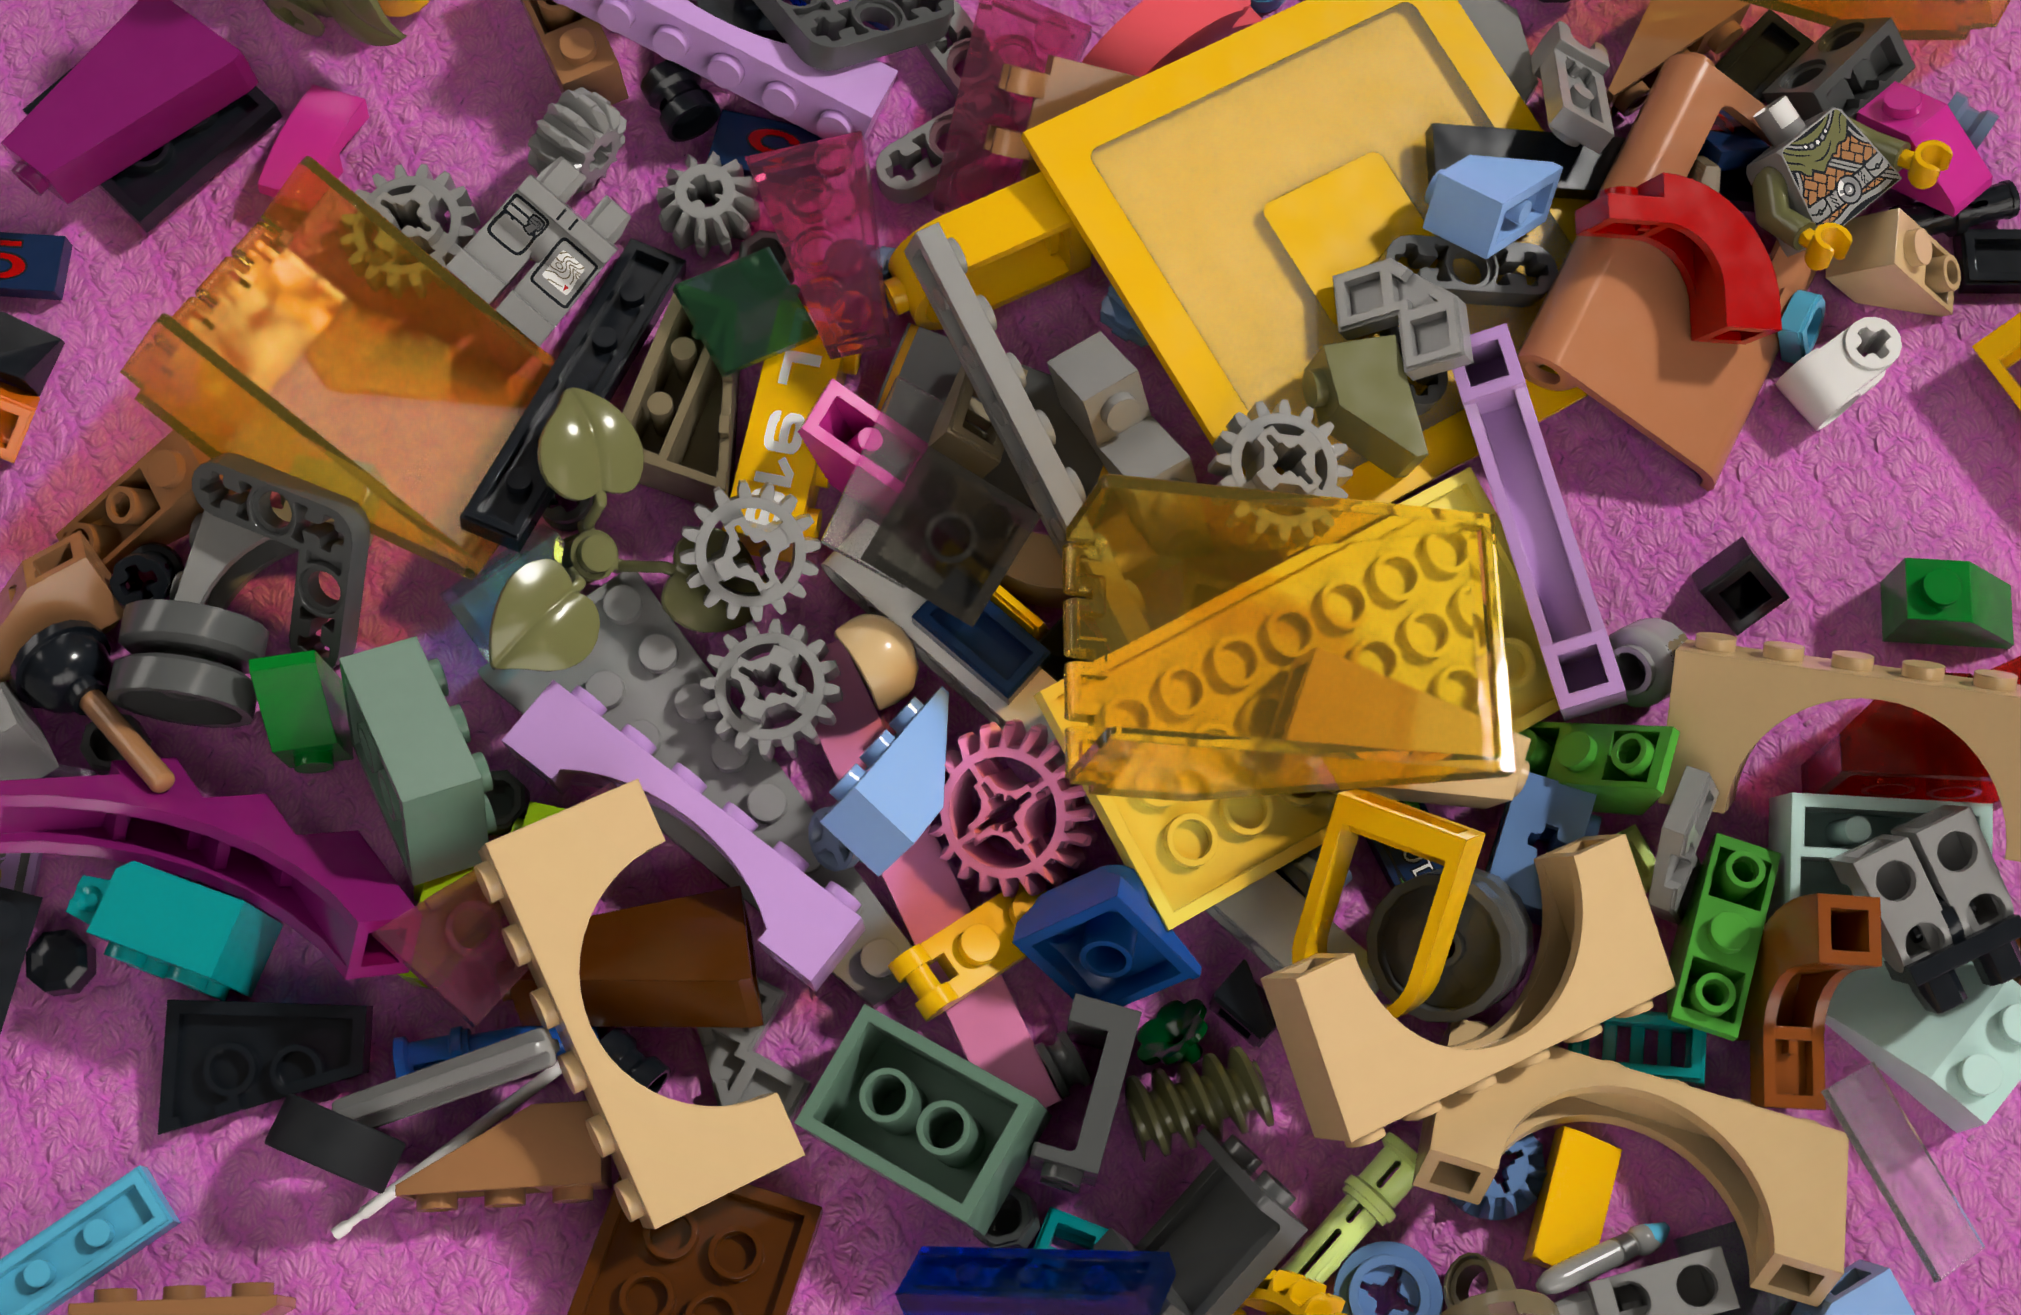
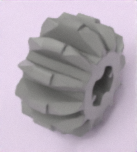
M584 87L574 91L568 89L561 94L556 104H548L547 113L543 119L536 121L538 125L537 131L529 139L528 146L531 148L528 155V163L535 168L539 175L551 163L563 156L588 178L575 194L581 191L587 192L594 187L597 179L606 177L607 169L612 163L617 161L616 154L625 144L626 137L623 133L626 130L627 120L620 115V112L615 107L610 105L611 102L597 92L592 93Z
M712 151L705 164H698L697 160L688 154L685 160L687 170L683 172L668 168L666 174L668 186L658 188L656 199L659 208L662 209L658 216L661 227L666 233H673L674 243L681 251L695 243L697 254L705 259L711 246L719 245L720 250L729 256L732 250L730 239L746 240L752 234L749 223L759 221L761 212L759 203L755 201L758 195L755 180L751 176L744 177L743 167L738 163L737 159L722 166L720 156ZM712 202L713 206L705 208L704 204Z

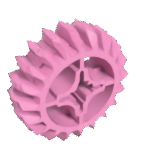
M1019 719L1007 721L1003 730L996 722H991L980 727L979 736L973 732L960 736L957 740L960 751L954 749L946 751L945 769L947 772H945L944 805L938 813L941 815V822L931 826L928 834L933 837H940L945 834L949 845L942 849L939 858L947 861L958 856L962 862L958 868L957 878L966 880L979 872V891L988 893L1000 884L1003 896L1013 898L1017 894L1020 881L1029 895H1038L1046 890L1047 882L1054 886L1065 882L1068 879L1067 867L1076 869L1086 861V856L1079 846H1089L1096 842L1097 833L1085 825L1084 822L1098 818V815L1092 804L1085 803L1084 796L1086 793L1069 761L1064 758L1065 754L1057 739L1047 745L1048 730L1045 725H1034L1026 733L1024 724ZM996 757H1008L1022 761L1035 769L1041 777L1032 782H1025L1019 779L1011 768L1004 770ZM973 787L981 799V810L975 820L972 812ZM1031 794L1028 800L1019 805L1021 809L1013 815L1014 819L1009 817L996 823V819L1007 812L1006 808L1013 802L1012 798L1016 800ZM1053 796L1056 806V826L1052 839H1050L1048 834L1052 830L1045 818V806L1047 801ZM993 835L1004 837L1013 845L1015 850L1022 848L1029 859L1008 856L995 849L986 839Z

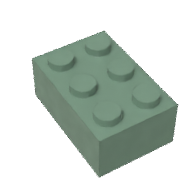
M417 636L339 658L351 742L412 885L415 886L481 863L482 860L478 851L485 843L489 842L488 834L497 831L492 806L488 797L484 794L493 790V781L483 753L480 751L471 754L467 743L471 741V737L461 706L457 704L449 707L445 696L449 695V689L444 670L438 658L427 660Z
M864 1004L794 1123L819 1141L985 1236L1030 1157L1034 1142L1039 1141L1052 1115L1036 1098Z

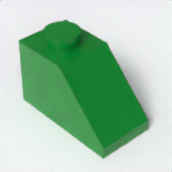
M1904 558L1880 582L1882 642L2010 649L2014 646L2011 585L1970 561Z
M315 650L249 659V673L272 753L289 768H294L296 772L305 774L326 772L334 768V762L354 759L342 679Z

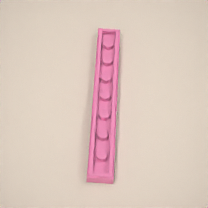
M836 640L826 645L829 652L821 662L836 661L841 674L828 683L840 686L843 692V700L827 703V707L834 713L837 719L835 725H825L819 722L815 730L818 733L821 741L820 745L838 782L856 763L863 770L867 768V765L859 757L885 728L850 654L841 642ZM803 662L798 684L804 686L807 692L813 694L814 680L812 671ZM931 825L926 828L918 840L881 874L913 945L924 942L971 912L948 861L939 858L942 848L937 838L928 834ZM937 961L929 966L941 984L950 980ZM999 975L944 1011L967 1061L1036 1098L1046 1110L1061 1104V1099L1034 1047V1042L1002 975Z

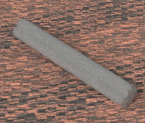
M539 1027L336 1099L332 1103V1111L375 1129L548 1069L556 1063V1053L560 1051L559 1042L557 1039L552 1038L548 1029Z

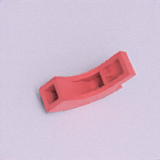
M1143 0L1123 16L1097 42L1083 59L1082 63L1142 77L1263 19L1250 6V0Z

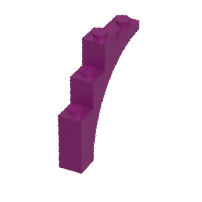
M176 757L160 758L175 776L173 786L164 793L153 792L126 760H112L109 775L0 780V854L48 853L96 857L124 863L134 860L161 871L202 882L246 900L286 923L318 948L345 980L409 973L422 915L358 830L296 835L267 794L203 797Z

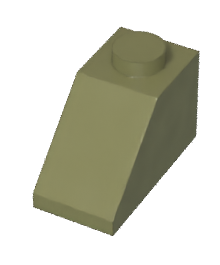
M1395 334L1323 345L1304 369L1305 372L1302 378L1305 401L1309 407L1315 408L1319 427L1331 421L1335 426L1330 434L1332 437L1346 444L1347 447L1392 477L1408 476L1429 453L1408 378L1404 373L1403 361Z

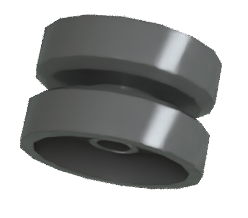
M153 599L138 600L126 604L118 643L132 655L114 661L106 698L117 707L160 721L210 728H237L249 725L254 718L257 697L252 680L245 674L249 673V659L265 657L269 631L261 623L247 616L199 603Z
M1444 867L1421 874L1394 886L1375 907L1366 933L1367 962L1379 990L1392 1003L1402 994L1409 980ZM1475 867L1453 937L1455 952L1449 950L1439 983L1430 997L1408 1014L1426 1022H1458L1502 1001L1525 978L1534 953L1533 924L1521 897L1499 876Z

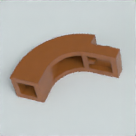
M1825 893L1804 895L1782 905L1764 925L1740 1031L1736 1041H1750L1751 1103L1755 1106L1773 1109L1826 1110L1824 1031L1828 1007L1837 986L1849 973L1861 969L1882 967L1880 897Z

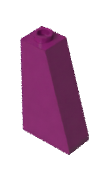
M138 0L1 144L16 161L17 164L11 171L23 184L39 196L48 189L66 204H70L247 94L259 81L242 51L171 0Z

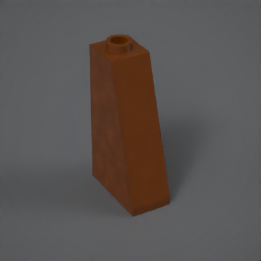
M740 885L592 915L590 917L582 943L579 974L583 1004L591 1027L752 1028L764 1025L753 934ZM505 944V961L495 964L496 981L500 997L503 1002L513 1000L522 1026H542L530 999L529 993L538 989L527 963L520 967L514 963Z

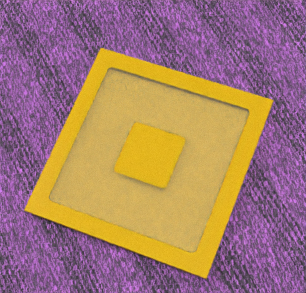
M1305 0L1030 128L1022 133L1021 140L1207 439L1213 445L1222 431H1228L1226 425L1238 412L1247 416V413L1256 402L1262 401L1271 414L1281 399H1286L1289 401L1291 414L1299 416L1308 406L1302 388L1304 369L1323 345L1347 342L1338 332L1332 276L1377 262L1391 242L1400 236L1422 235L1439 237L1422 228L1429 204L1425 202V194L1428 187L1425 132L1432 123L1532 131L1543 130L1458 0ZM1553 198L1546 221L1514 242L1531 243L1541 246L1551 254L1559 271L1577 236L1575 210L1590 203V201ZM1401 257L1398 262L1410 268L1407 258ZM1464 258L1453 260V270L1458 279L1471 285L1480 283L1481 274L1473 262ZM1438 259L1429 268H1436ZM1522 265L1513 272L1525 275L1527 285L1531 286L1536 281V277L1526 275ZM1410 268L1415 274L1420 270ZM1498 275L1496 283H1498L1504 275ZM1546 295L1539 302L1528 307L1466 304L1470 335L1507 323L1517 354ZM1378 331L1348 341L1380 337V333ZM1544 364L1538 366L1545 371L1558 374L1552 368ZM1452 370L1447 371V390L1442 398L1429 411L1418 415L1429 455L1408 476L1394 478L1348 447V451L1337 461L1338 465L1353 469V476L1340 487L1348 494L1347 500L1337 510H1332L1335 516L1322 529L1313 525V530L1304 539L1298 541L1289 528L1288 533L1278 543L1272 542L1284 562L1479 456ZM1407 376L1408 382L1414 385L1416 394L1421 395L1427 388V385L1419 384L1416 380L1413 381ZM1525 379L1538 423L1589 396L1578 387L1565 391H1554L1537 386ZM1313 408L1311 423L1318 428L1320 426L1315 408ZM1331 435L1327 437L1331 445L1343 444ZM1242 466L1243 474L1246 479V470ZM1279 466L1275 469L1281 475L1285 473ZM1262 525L1263 529L1270 538L1269 527Z

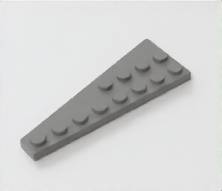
M622 572L587 595L597 607L600 628L598 639L592 652L579 664L564 670L546 672L522 669L498 670L492 668L489 662L477 670L486 685L517 709L521 715L528 710L552 680L556 681L570 693L577 685L588 691L606 707L607 711L602 718L619 731L626 724L636 728L657 747L652 756L670 770L677 762L688 768L707 785V789L702 793L707 799L720 809L728 801L736 805L758 824L753 834L772 849L778 841L785 843L809 863L810 866L804 872L807 876L823 888L830 881H833L861 903L862 906L856 913L862 917L866 930L832 971L831 974L873 1009H877L908 986L906 981L902 983L897 981L888 965L903 952L911 948V944L854 867L834 872L826 869L817 861L808 839V826L814 812L774 757L771 762L764 761L760 755L758 745L755 744L751 751L743 756L734 747L737 734L725 741L718 737L714 728L722 718L708 719L702 708V705L715 697L705 694L700 687V679L714 676L672 618L665 612L661 603L638 572ZM731 700L733 711L740 719L742 714ZM650 805L663 834L686 853L688 852L728 888L740 885L744 900L760 912L745 882L730 863L710 843L677 818Z

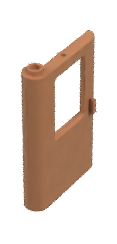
M1697 52L1671 55L1665 60L1599 192L1616 186L1637 187L1663 172L1687 177L1720 110L1727 112L1757 137L1772 146L1753 117L1765 105L1718 70L1714 63L1705 55ZM1577 235L1517 352V357L1525 379L1537 386L1554 391H1565L1575 387L1580 388L1697 472L1702 478L1699 485L1709 492L1714 489L1776 359L1780 346L1778 332L1746 345L1691 341L1690 307L1687 288L1681 273L1666 254L1656 247L1638 240ZM1777 239L1769 257L1779 287L1782 318L1793 294L1797 290L1808 291L1817 271L1810 269L1805 263L1804 255L1806 250L1787 257ZM1544 364L1552 368L1558 374L1550 373L1548 371L1541 369L1538 366Z

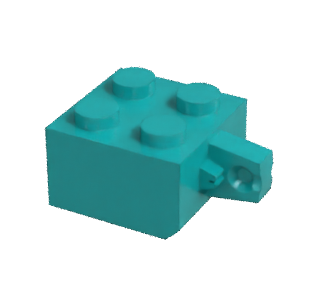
M134 860L116 868L110 880L83 875L66 910L67 913L89 924L87 933L108 942L104 955L153 976L171 979L186 985L187 988L221 1001L226 1000L230 990L250 998L252 997L283 927L282 923L243 900Z

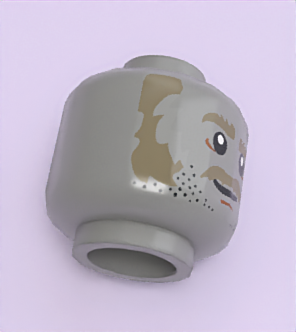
M1643 618L1609 635V640L1626 689L1628 702L1623 704L1631 707H1651L1670 697L1675 650L1688 639L1686 634L1672 622L1660 618Z

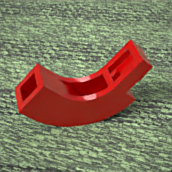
M1663 172L1637 187L1616 186L1606 188L1599 192V198L1575 210L1576 235L1642 241L1656 247L1671 259L1682 275L1689 296L1691 341L1746 345L1782 330L1779 287L1771 259L1762 240L1747 218L1729 200L1707 185L1688 177Z

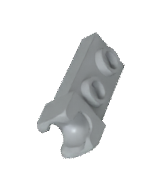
M1558 21L1542 38L1531 56L1532 73L1542 80L1548 126L1552 133L1564 143L1573 147L1582 144L1600 154L1614 137L1603 77L1610 67L1607 49L1598 42H1595L1590 49L1583 46L1573 37L1570 27L1564 22Z

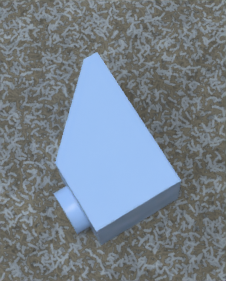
M1468 155L1446 169L1439 170L1431 179L1425 194V202L1429 204L1422 228L1484 259H1488L1546 221L1563 166L1549 161Z

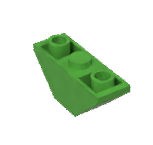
M1538 722L1518 734L1531 739L1525 758L1530 765L1529 772L1557 780L1559 784L1597 795L1592 812L1643 815L1664 794L1680 731L1672 726Z
M1716 833L1713 836L1695 879L1683 920L1677 927L1669 959V965L1677 987L1666 991L1668 1020L1731 1041H1735L1738 1038L1781 853L1720 833Z

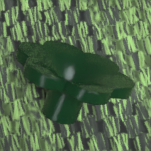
M1192 999L1185 1004L1179 1000L1171 1001L1159 1010L1156 1018L1149 1020L1140 1028L1137 1039L1141 1046L1137 1051V1056L1143 1064L1153 1065L1161 1061L1169 1065L1178 1060L1179 1062L1186 1060L1192 1065L1199 1060L1203 1049L1198 1042L1204 1037L1208 1029L1204 1021L1207 1008L1202 1001Z

